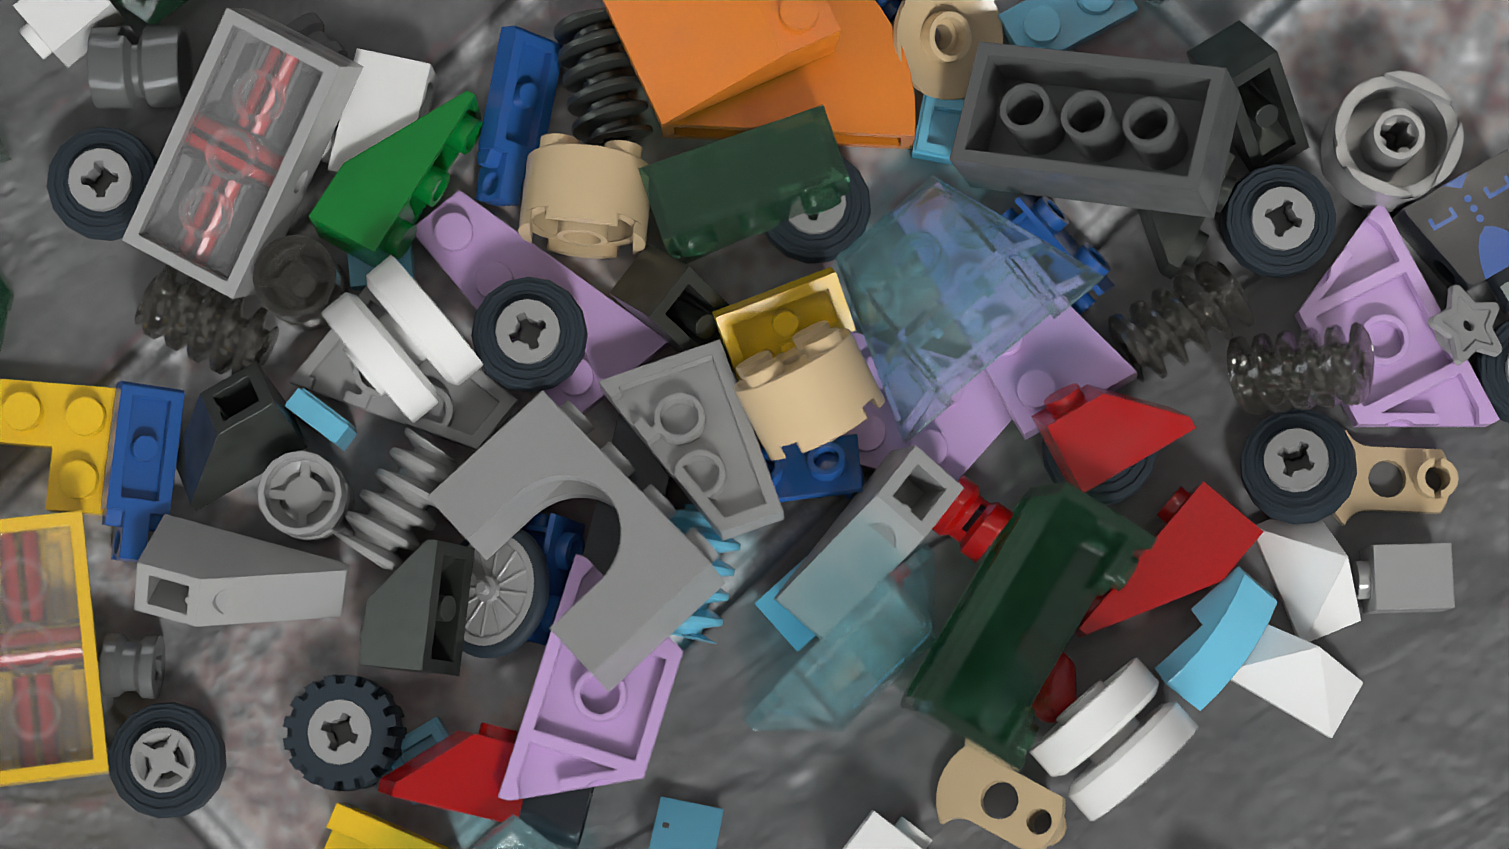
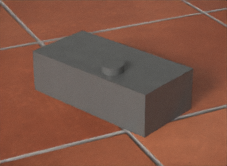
M979 42L950 161L969 186L973 188L1214 218L1241 103V96L1227 68Z

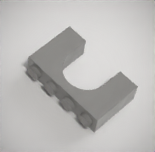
M542 390L427 497L486 561L535 515L556 502L571 498H590L609 504L617 510L621 524V540L614 563L606 575L550 627L552 632L610 692L725 584L712 565L720 555L695 528L692 527L685 535L680 532L670 521L677 514V511L653 485L650 484L642 492L628 478L635 471V468L613 444L608 442L601 449L594 444L587 436L594 429L593 425L569 400L559 408Z

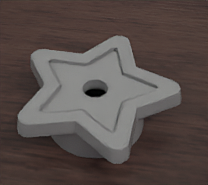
M1450 286L1448 288L1446 309L1428 318L1427 321L1428 325L1434 329L1439 345L1452 355L1453 362L1456 365L1463 364L1474 352L1493 357L1498 356L1502 352V346L1492 328L1499 311L1498 304L1496 302H1474L1461 286ZM1464 321L1469 323L1471 331L1464 328Z

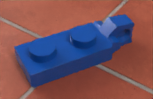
M515 25L501 27L478 145L480 150L477 153V163L482 167L478 173L476 200L497 207L519 205L523 180L525 179L527 156L530 152L539 148L541 136L548 134L561 67L558 61V52L563 44Z
M120 381L116 384L101 509H104L102 525L114 526L111 560L137 563L147 546L148 532H155L164 514L170 515L185 390Z

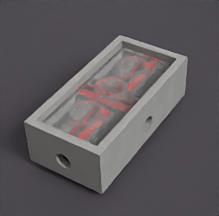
M226 8L122 240L232 299L258 294L364 66L254 9Z

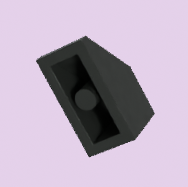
M1238 20L1186 52L1190 64L1227 68L1241 96L1231 144L1249 172L1271 164H1283L1310 147L1278 51L1244 23Z
M647 244L609 294L634 317L668 340L669 345L679 353L720 339L732 373H734L712 314L713 311L729 306V304L688 265Z
M427 539L367 599L364 622L360 630L361 649L359 665L408 672L451 676L460 675L475 548Z

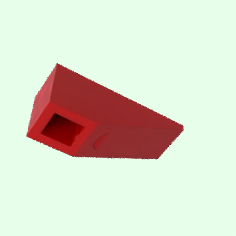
M1204 481L1197 485L1190 493L1180 486L1156 514L1165 522L1150 541L1146 540L1142 535H1138L1115 562L1123 570V573L1107 590L1098 583L1076 608L1074 613L1082 621L1074 629L1073 633L1077 637L1082 638L1223 581L1264 531Z

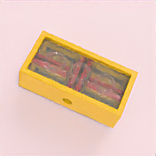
M82 511L0 519V787L109 774Z

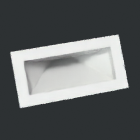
M1271 518L1256 525L1264 531L1255 541L1296 637L1311 642L1361 621L1348 556L1322 519L1315 523L1293 525Z
M1269 624L1247 660L1231 679V681L1328 738H1332L1363 684L1359 678L1319 646Z

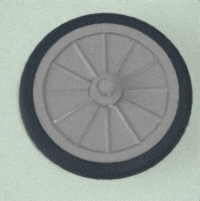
M520 529L487 561L476 549L474 551L463 642V652L471 656L492 659L515 651L532 636L542 620L550 591L549 568L541 547L526 531ZM466 538L459 544L474 548Z

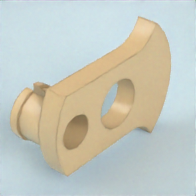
M1345 430L1355 449L1357 477L1349 498L1332 514L1341 526L1345 525L1352 515L1363 511L1439 514L1442 512L1449 495L1454 492L1459 480L1455 466L1447 460L1442 449L1364 446L1352 439L1347 430ZM1378 462L1392 463L1398 467L1402 474V488L1394 497L1386 498L1379 496L1369 485V472ZM1427 470L1435 471L1441 479V486L1435 493L1426 483L1425 475Z
M981 738L960 749L950 759L941 774L936 792V808L941 824L944 825L946 822L954 819H966L1020 849H1046L1048 846L1058 843L1064 837L1067 829L1064 816L1065 798L996 761L989 749L988 738ZM1005 782L1011 784L1018 794L1016 810L1005 819L992 818L984 808L983 799L986 791L996 783ZM1042 813H1049L1052 819L1050 829L1043 834H1036L1034 830L1036 817Z

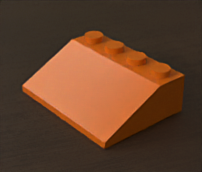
M602 0L662 128L834 53L842 31L827 0Z

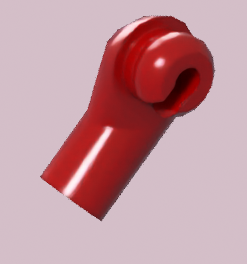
M1034 625L1014 648L1039 672L1040 692L1031 700L1033 713L1041 721L1053 724L1058 722L1056 718L1077 699L1076 666L1062 649L1037 625Z

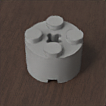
M1409 71L1388 72L1364 81L1352 89L1335 109L1325 125L1321 139V168L1323 176L1344 198L1359 207L1373 210L1376 206H1383L1388 212L1401 211L1403 208L1431 193L1451 174L1459 161L1464 143L1462 123H1459L1451 105L1453 101L1439 84L1423 75ZM1386 132L1396 137L1394 140L1396 152L1386 147V140L1383 138Z

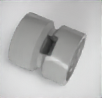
M305 451L285 453L272 461L261 475L257 490L259 507L269 523L295 539L311 543L332 538L335 536L332 532L340 533L348 523L344 515L348 510L353 511L355 504L353 487L345 474L318 454Z

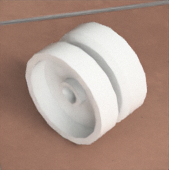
M390 255L366 275L368 289L387 310L386 313L377 319L357 295L345 292L323 310L321 315L347 345L343 348V351L381 395L386 392L405 415L415 423L439 403L438 391L418 368L420 364L428 359L448 383L458 386L484 364L408 272Z
M1137 657L1121 667L1104 682L1099 680L1077 698L1056 718L1058 723L1029 751L1050 776L1065 775L1087 758L1092 761L1071 784L1068 795L1090 821H1094L1107 813L1143 784L1195 734L1199 727L1177 702L1161 704L1141 720H1137L1135 715L1154 697L1159 684L1158 680Z

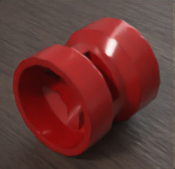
M963 474L958 483L964 489L932 530L939 536L950 535L959 542L960 552L976 563L1014 513L1000 502L990 503L980 496L979 486ZM978 509L982 514L969 531L965 532L962 528Z

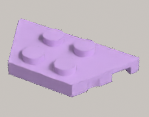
M1376 206L1369 212L1294 315L1353 427H1486L1500 420L1468 360L1461 365H1456L1453 362L1452 355L1447 353L1437 342L1434 329L1428 325L1427 321L1428 318L1439 314L1441 310L1387 209L1383 206Z
M851 332L885 398V402L880 408L870 401L866 403L863 409L868 418L855 428L841 435L857 434L860 465H862V468L875 471L891 450L916 445L958 482L962 475L967 472L971 465L1012 420L983 368L972 363Z
M575 555L554 623L604 577L584 556ZM551 630L498 797L512 801L645 778L683 656V650L669 637L666 638L620 683L608 692Z

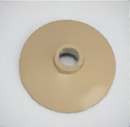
M902 0L895 17L893 45L901 62L902 45L911 72L913 86L918 91L931 98L941 100L965 98L979 42L1003 44V27L998 17L999 11L994 0ZM936 28H938L941 34V41L938 47L935 43Z

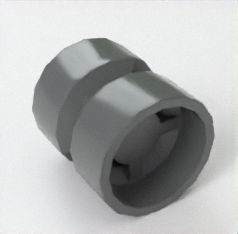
M183 24L148 25L143 30L141 36H137L130 26L93 27L88 39L87 69L94 105L98 109L133 108L138 98H145L152 108L182 107L193 83L192 54L186 27Z

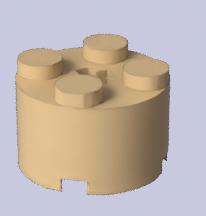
M550 133L541 136L539 148L533 150L527 156L518 229L520 237L532 244L533 233L548 238V251L581 258H618L619 246L633 244V255L643 251L646 246L654 172L652 167L642 160V147L636 143L624 140L608 141L604 144V147L579 144L576 138L560 133Z
M823 320L796 333L792 337L796 347L789 351L781 352L773 358L771 352L766 350L749 357L735 367L740 380L735 384L734 392L769 459L780 460L786 458L781 447L797 442L802 453L817 448L865 421L868 416L863 406L869 401L878 408L884 404L885 398L849 329L830 328L827 320Z

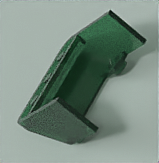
M1068 482L1031 487L1022 496L1012 511L1014 515L996 537L910 681L900 703L901 708L994 762L1018 771L1025 764L1027 759L1024 756L1032 746L1039 731V727L1032 723L1035 709L1031 705L1094 598L1102 596L1111 587L1120 591L1130 580L1138 565L1139 558L1133 555L1134 551L1151 550L1158 539Z

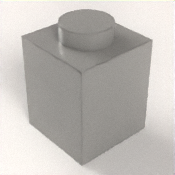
M1451 543L1372 545L1360 550L1361 561L1353 562L1352 578L1356 598L1363 599V614L1441 612L1455 608Z

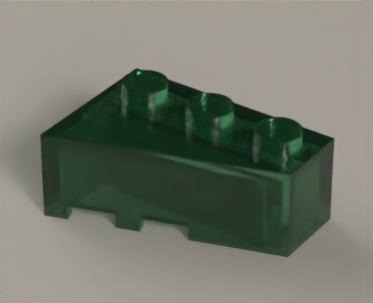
M824 105L638 168L666 250L670 256L684 264L691 263L752 235L769 231L780 223L800 214L812 215L832 209L842 202V196L851 193L849 176Z

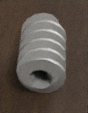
M406 428L404 433L414 447V450L408 451L393 447L389 452L399 471L396 473L378 468L374 473L385 491L381 494L363 489L359 494L370 512L366 515L348 510L344 515L355 533L350 536L332 532L381 568L396 571L404 563L397 552L399 548L415 552L421 546L412 532L414 527L434 531L437 527V524L427 511L429 505L436 506L427 496L457 469L458 465L454 459L409 428Z

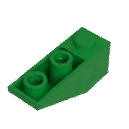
M468 90L344 162L309 215L319 238L373 268L377 267L390 255L396 259L402 258L415 238L417 226L414 224L426 205L430 207L435 206L445 193L450 180L448 171L459 153L463 155L468 154L480 137L483 122L480 121L482 117L476 95Z

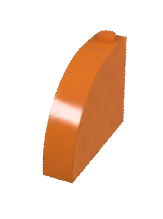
M827 0L842 30L834 53L663 128L661 127L662 137L912 150L916 125L915 96L905 52L901 45V62L893 45V26L875 0Z

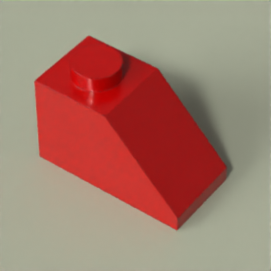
M1077 383L1067 385L1049 395L1044 400L1046 408L1031 416L1066 482L1082 493L1087 492L1196 428L1190 416L1172 407L1089 384L1080 388Z
M481 722L478 734L458 730L382 777L377 791L393 797L517 826L523 799L509 801L498 796L519 731Z

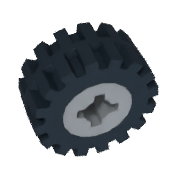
M334 674L325 676L319 682H311L304 687L306 691L301 696H295L290 704L293 707L291 715L285 716L283 727L287 728V738H283L284 749L289 750L291 753L290 763L295 770H300L304 774V779L324 789L356 791L376 785L379 779L393 771V764L403 754L401 745L402 740L407 735V728L403 727L401 718L405 716L401 706L396 705L393 700L394 696L387 689L364 677ZM334 733H336L337 740L339 741L338 748H335L337 745V741L334 737Z

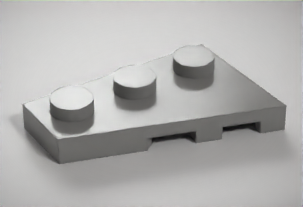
M367 286L358 295L377 319L387 312ZM333 328L289 380L294 386L475 451L496 433L520 403L518 399L480 369L458 386L448 383L431 362L426 359L418 368L438 391L439 403L413 423L386 392L381 395L343 351V348L347 345Z
M720 339L598 381L603 394L722 540L785 519L751 422L733 388L736 381Z

